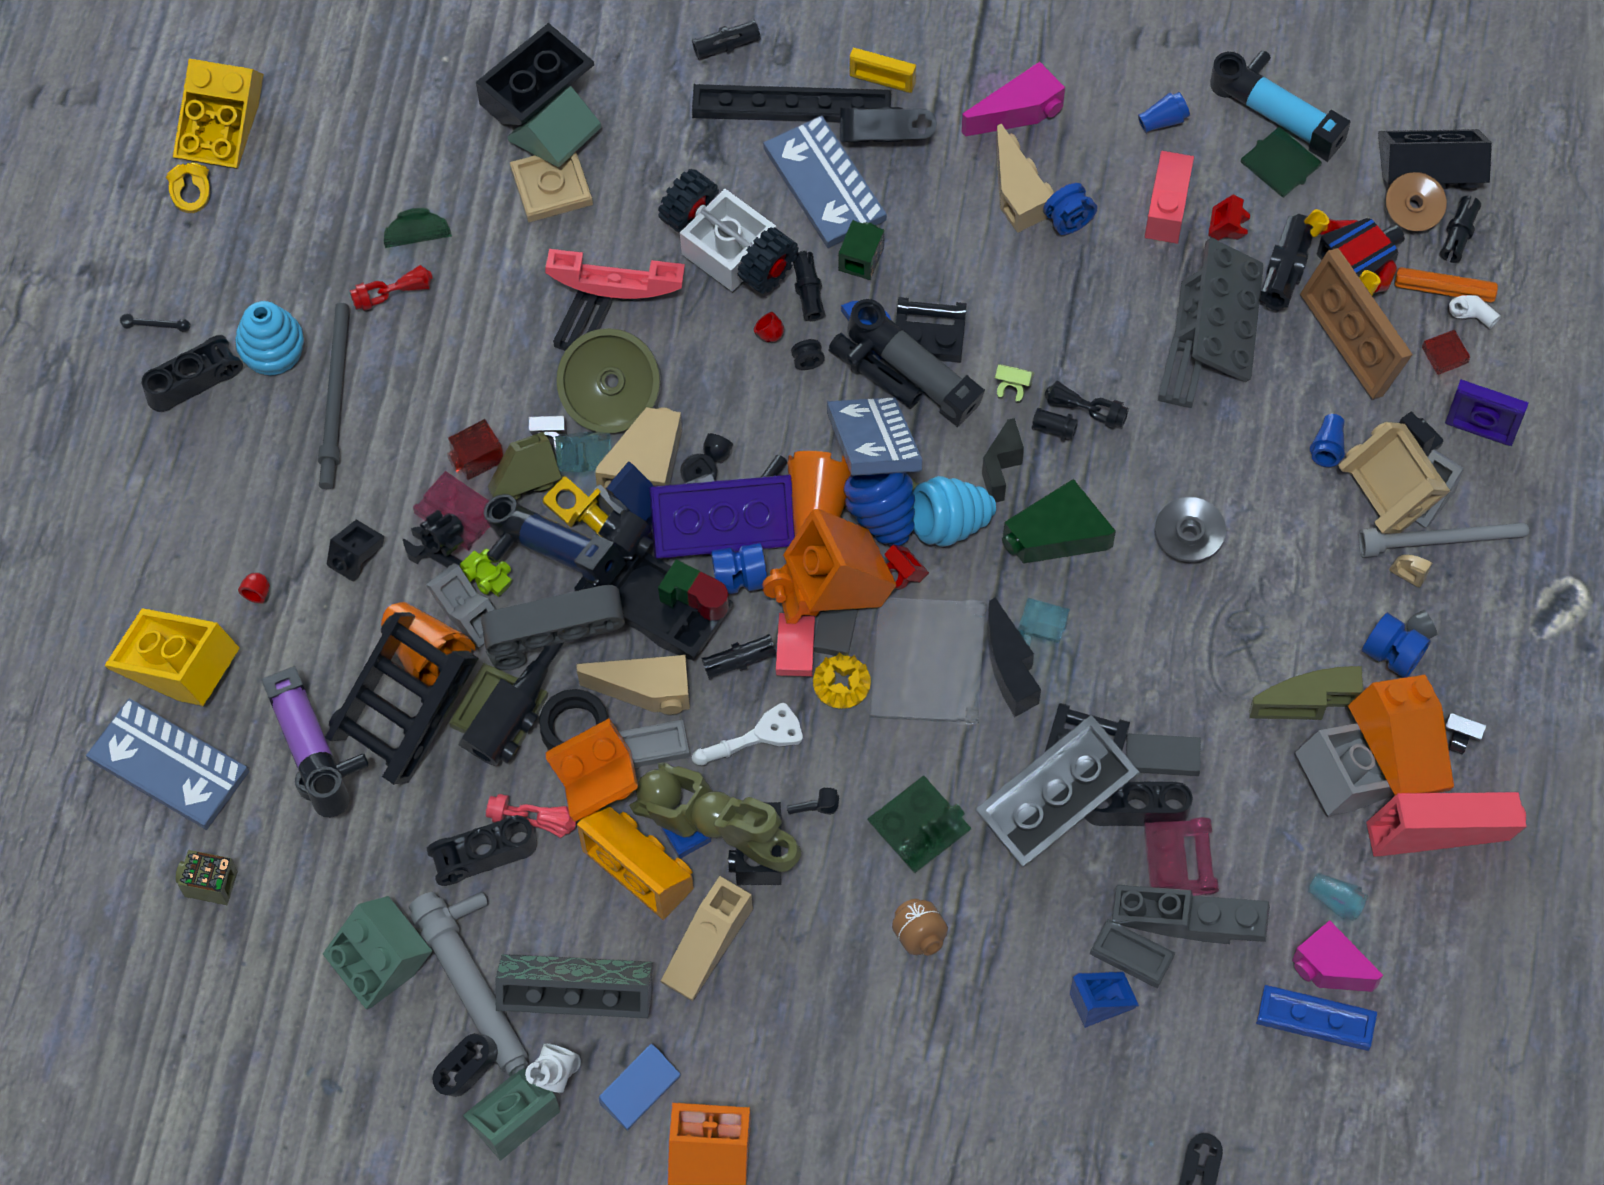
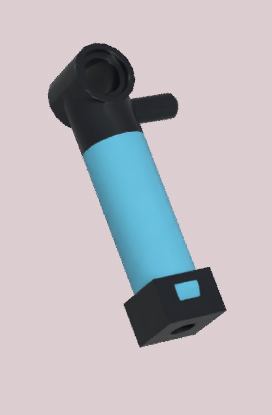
M1260 51L1248 66H1246L1245 59L1235 52H1223L1215 58L1210 87L1216 95L1224 98L1234 97L1310 143L1308 151L1326 162L1332 158L1346 141L1351 123L1350 120L1332 109L1328 114L1323 113L1259 74L1271 59L1267 51Z

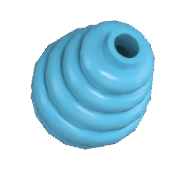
M268 301L255 302L244 311L235 338L236 350L242 361L255 372L269 376L282 374L292 369L299 361L304 345L303 329L297 320L288 311Z
M937 476L918 484L913 490L915 495L913 506L915 509L913 518L915 523L914 532L922 542L928 545L936 544L940 547H946L964 540L970 534L976 533L980 528L987 526L996 512L995 499L989 495L985 488L981 486L975 487L971 483L963 482L956 478L948 479L944 476Z

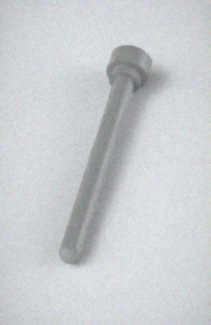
M1525 523L1393 534H1384L1381 531H1377L1376 528L1360 529L1359 549L1362 557L1378 556L1379 552H1385L1386 548L1518 538L1529 534V526Z

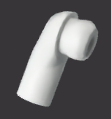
M1476 295L1455 297L1449 303V311L1452 316L1460 319L1477 318L1489 329L1495 326L1501 318L1500 314Z

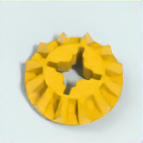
M839 652L834 657H825L823 662L815 668L813 677L814 691L818 698L830 707L839 709L853 707L862 702L870 690L871 676L867 666L857 660L855 655L851 657L844 656ZM834 671L842 676L851 675L848 678L849 689L847 686L844 687L842 683L833 684L836 681Z

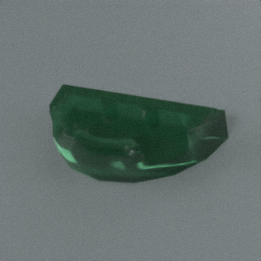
M411 208L397 214V218L389 227H386L384 231L385 248L452 237L444 218L431 213L427 208Z

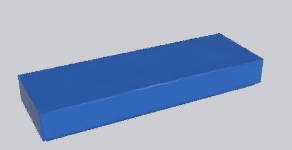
M1265 985L1256 1024L1369 1051L1377 1011Z

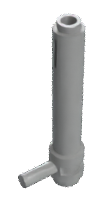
M428 892L417 897L409 905V909L412 912L410 918L415 927L421 928L420 936L433 949L480 1034L489 1036L495 1041L498 1050L495 1061L502 1072L506 1071L509 1076L516 1074L519 1070L528 1066L526 1061L528 1055L503 1011H496V999L458 934L460 928L455 921L488 905L483 892H479L450 907H447L441 897H437L434 892Z

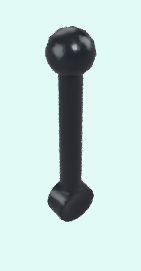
M124 314L120 317V323L126 329L134 325L177 328L181 332H186L190 328V323L187 319H180L176 322L133 318L131 314Z

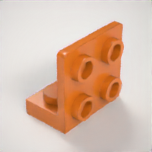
M610 718L545 752L546 760L565 786L569 815L574 822L598 812L600 808L615 800L627 798L638 788L631 750Z

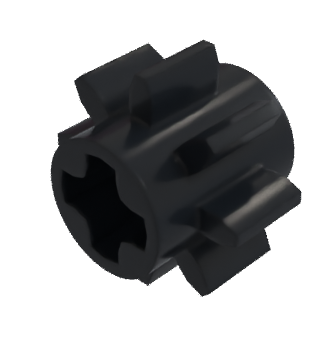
M436 510L420 524V527L423 529L420 532L421 542L432 553H437L441 550L444 556H448L464 542V539L461 537L464 533L463 524L452 513H447L443 516L440 510Z

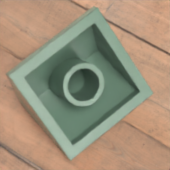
M569 86L524 124L519 125L507 137L509 142L560 167L601 128V123L575 90Z
M525 1068L509 1077L463 1115L500 1161L560 1113L554 1093L535 1084H530L526 1080Z

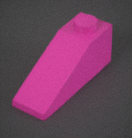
M1039 61L962 113L961 132L965 136L997 131V126L1000 124L1005 129L1038 124L1045 118L1054 117L1061 111L1064 104L1065 87Z

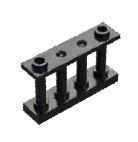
M394 612L393 615L386 619L381 628V638L343 706L332 715L329 721L330 729L325 736L329 741L347 740L348 736H350L386 760V766L388 767L382 777L393 785L409 783L479 659L469 651H452V653L447 655L409 630L415 618V615L410 612ZM401 642L439 667L440 674L434 685L428 686L391 661ZM383 674H386L421 698L423 705L416 716L410 717L373 692ZM366 705L404 730L403 734L405 737L399 747L394 749L356 723Z

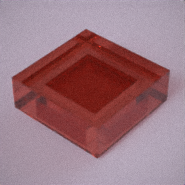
M1455 329L1423 342L1422 348L1438 375L1469 363L1470 355Z

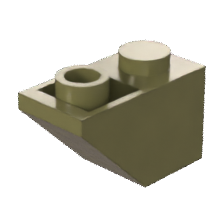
M544 432L509 444L488 485L492 498L508 494L516 500L521 497L523 492L532 489L542 491L552 487L554 481L562 479L550 441Z

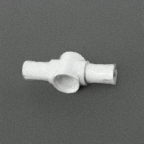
M544 1044L539 1058L527 1067L525 1073L526 1080L530 1084H535L543 1089L563 1093L568 1078L580 1068V1056L566 1048L553 1044Z

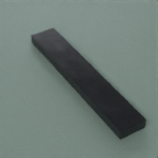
M694 84L692 118L809 122L822 115L826 122L840 123V108L873 109L891 107L892 90Z

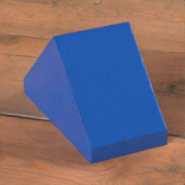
M1124 972L1078 973L1072 979L1070 996L1084 1028L1139 1006Z

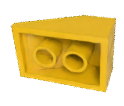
M142 608L105 666L117 674L177 701L204 706L240 647L217 622Z

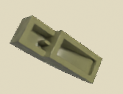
M1362 666L1316 670L1289 678L1271 686L1253 697L1249 718L1322 720L1326 707H1348L1363 692Z

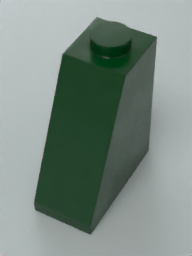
M1072 479L1004 522L1002 542L1011 555L1014 556L1016 554L1022 563L1025 564L1109 550L1114 545L1116 530L1077 482Z

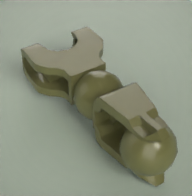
M665 762L658 763V769L647 772L639 779L638 788L636 789L637 800L629 805L635 815L653 819L658 826L681 837H690L696 831L710 838L722 837L728 845L739 849L758 864L778 872L790 870L801 857L802 851L793 836L779 829L782 823L781 818L769 804L752 797L739 800L729 797L724 792L713 791L701 773L679 766L672 767ZM681 787L694 793L687 805L682 804L675 809L682 797ZM776 844L789 848L788 853L781 857L772 856L771 851Z

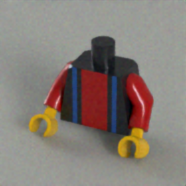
M1318 209L1313 210L1304 223L1313 226L1310 230L1313 237H1317L1319 234L1322 235L1317 250V255L1321 260L1327 251L1339 248L1371 295L1389 289L1397 271L1395 263L1399 252L1396 246L1405 240L1404 234L1398 225L1393 224L1382 231L1370 218L1360 221L1332 220L1323 211Z

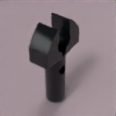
M420 526L411 528L412 535L421 540L420 532L423 529ZM403 539L408 559L416 564L422 558H431L446 568L453 563L460 567L462 560L452 554L444 556L441 550L437 553H432L423 545L415 546L408 540Z

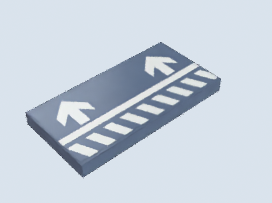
M822 115L763 142L764 150L827 248L844 241L852 220L860 223L868 222L874 225L887 221L886 212Z
M895 397L827 401V414L852 476L922 471V457Z
M130 698L86 754L88 761L205 830L209 828L249 773L245 765Z

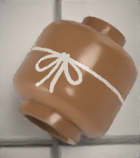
M911 899L901 904L895 912V918L892 923V929L909 954L913 955L924 954L929 956L939 951L943 946V941L948 931L947 924L933 903L926 900Z

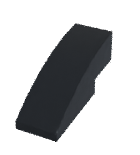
M995 597L989 600L987 638L989 656L1002 696L1012 714L1016 717L1039 704L1041 688L1029 672L1033 665V651Z

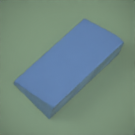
M650 1044L599 1096L600 1106L628 1131L671 1087L681 1074L653 1044Z

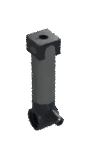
M863 299L855 303L849 318L847 332L852 341L858 345L846 356L847 362L852 366H856L871 350L875 351L941 406L939 413L958 428L980 405L985 389L968 375L962 379L890 320L879 302L872 299ZM860 320H869L870 322H872V324L866 325L863 324Z

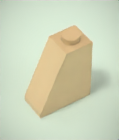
M646 407L597 466L595 472L597 486L600 484L606 490V487L628 461L654 486L670 485L682 433L681 412L668 408L655 409Z

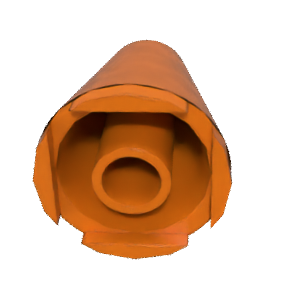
M823 451L794 452V457L788 456L787 465L788 475H791L792 510L795 536L812 509H820L841 517L846 499L844 485L851 475L844 456H842L841 462L831 459L832 453Z
M407 602L392 604L383 614L381 627L394 612L412 613L415 615V618L409 630L447 655L452 653V651H469L470 653L471 650L475 651V645L468 636ZM401 642L396 650V654L405 670L428 686L434 685L440 674L439 667Z

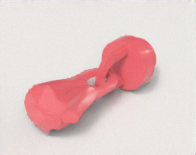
M498 794L497 797L490 796L487 804L486 817L492 818L493 823L505 819L506 816L518 815L527 817L529 814L527 811L537 813L536 820L526 818L533 827L544 829L559 838L570 834L576 827V822L570 817L567 806L548 808L524 804L514 807L509 806V796L504 794Z

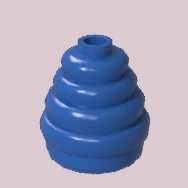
M906 472L850 475L846 480L844 493L846 495L845 505L847 509L855 516V519L861 526L869 529L871 535H875L878 542L889 544L890 546L893 544L902 545L908 541L909 535L914 529L915 523L913 518L915 509L913 506L915 495L912 492L913 481Z

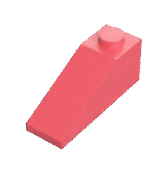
M1161 151L1145 238L1178 244L1194 156Z

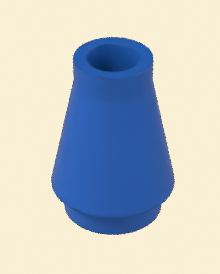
M1180 92L1175 94L1168 93L1145 112L1139 114L1138 119L1144 132L1147 133L1155 129L1184 123V119L1190 116V112Z
M1328 414L1324 417L1323 424L1310 446L1313 461L1323 467L1336 466L1345 456V421L1337 414Z

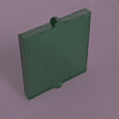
M1280 127L1275 129L1264 140H1258L1256 146L1241 158L1243 165L1283 198L1299 184H1305L1306 178L1322 164L1318 158Z

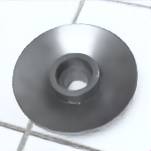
M1181 497L1167 503L1160 510L1155 522V536L1161 548L1171 557L1185 562H1199L1212 557L1220 550L1225 541L1226 523L1221 512L1210 502L1197 497ZM1189 531L1194 533L1195 537L1188 538L1183 533Z

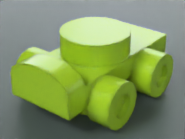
M484 549L480 554L474 550L460 563V568L463 569L462 571L469 582L475 579L477 587L482 593L488 594L491 591L497 597L501 596L512 583V579L507 576L511 572L510 566L506 562L501 561L495 567L487 557L489 549Z

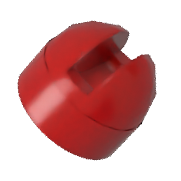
M769 312L757 321L754 326V332L765 342H776L783 336L784 325L774 312Z
M251 573L242 580L238 592L242 597L251 602L263 603L269 593L270 585L266 577L261 573Z

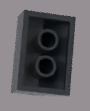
M547 23L476 81L479 104L501 124L522 125L592 68L594 61L550 23Z
M1479 129L1378 131L1382 177L1388 184H1392L1393 181L1404 174L1413 172L1431 176L1442 188L1446 187V183H1459V187L1477 188L1479 183H1490L1492 142Z

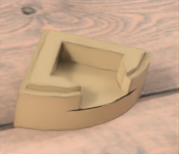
M1401 555L1396 558L1389 570L1416 587H1421L1427 578L1432 562L1414 555Z

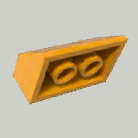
M608 807L581 819L577 823L582 851L663 921L694 889L691 875L693 872L690 867L681 859L676 858L673 860L664 853V846L654 836H644L637 830V823L627 813L621 812L619 814L613 808Z

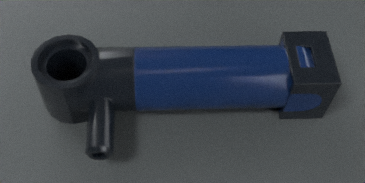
M502 494L495 496L487 502L484 508V517L498 537L496 543L487 552L488 559L494 563L499 562L511 545L516 542L582 573L585 580L595 586L610 585L626 565V561L614 542L596 534L593 538H590L520 506L511 495Z

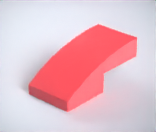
M779 613L776 675L812 677L815 616L802 615L797 624L786 623L784 613Z

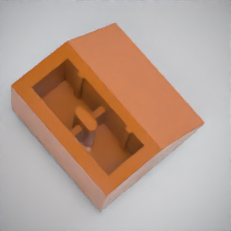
M672 1103L668 1185H746L751 1131L750 1107Z

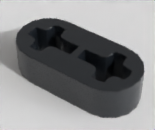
M475 1033L466 1036L434 1070L432 1079L436 1091L453 1097L462 1096L494 1064L498 1054L495 1041L489 1036ZM475 1044L483 1046L480 1050L482 1054L481 1059L473 1058L476 1054V1050L473 1048ZM449 1072L457 1073L454 1077L455 1086L447 1085L450 1081Z
M1201 1133L1191 1139L1186 1151L1179 1185H1192L1196 1175L1203 1176L1201 1185H1216L1223 1147L1215 1136ZM1202 1144L1208 1145L1209 1152L1215 1154V1156L1208 1157L1205 1167L1198 1166L1200 1153L1194 1151V1149L1199 1150Z

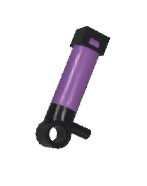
M295 666L261 679L317 814L329 818L340 815L347 809L350 802L342 777L367 768L369 764L365 754L357 755L336 764Z

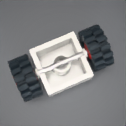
M689 169L687 173L683 172L680 179L676 178L673 181V187H669L666 190L667 196L662 197L661 203L663 204L658 208L660 212L658 217L680 234L682 255L732 292L743 281L761 294L768 293L772 290V287L778 286L779 280H783L786 277V271L791 270L793 266L791 262L797 258L798 244L778 230L776 225L728 190L724 189L716 196L719 193L717 184L696 169Z

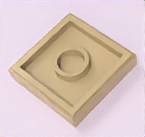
M576 152L560 167L536 155L510 162L511 171L528 223L593 205Z

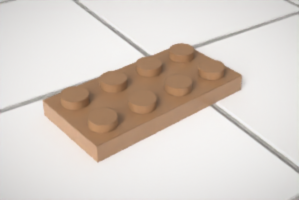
M1339 248L1329 250L1300 295L1372 400L1383 397L1413 354Z

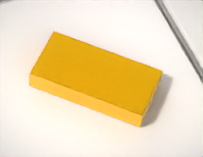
M853 47L850 54V76L912 93L916 84V64Z

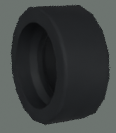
M570 689L557 693L546 702L539 717L542 741L548 751L564 743L556 737L553 730L554 720L560 713L568 709L580 708L592 713L596 725L608 719L607 710L598 697L589 691Z

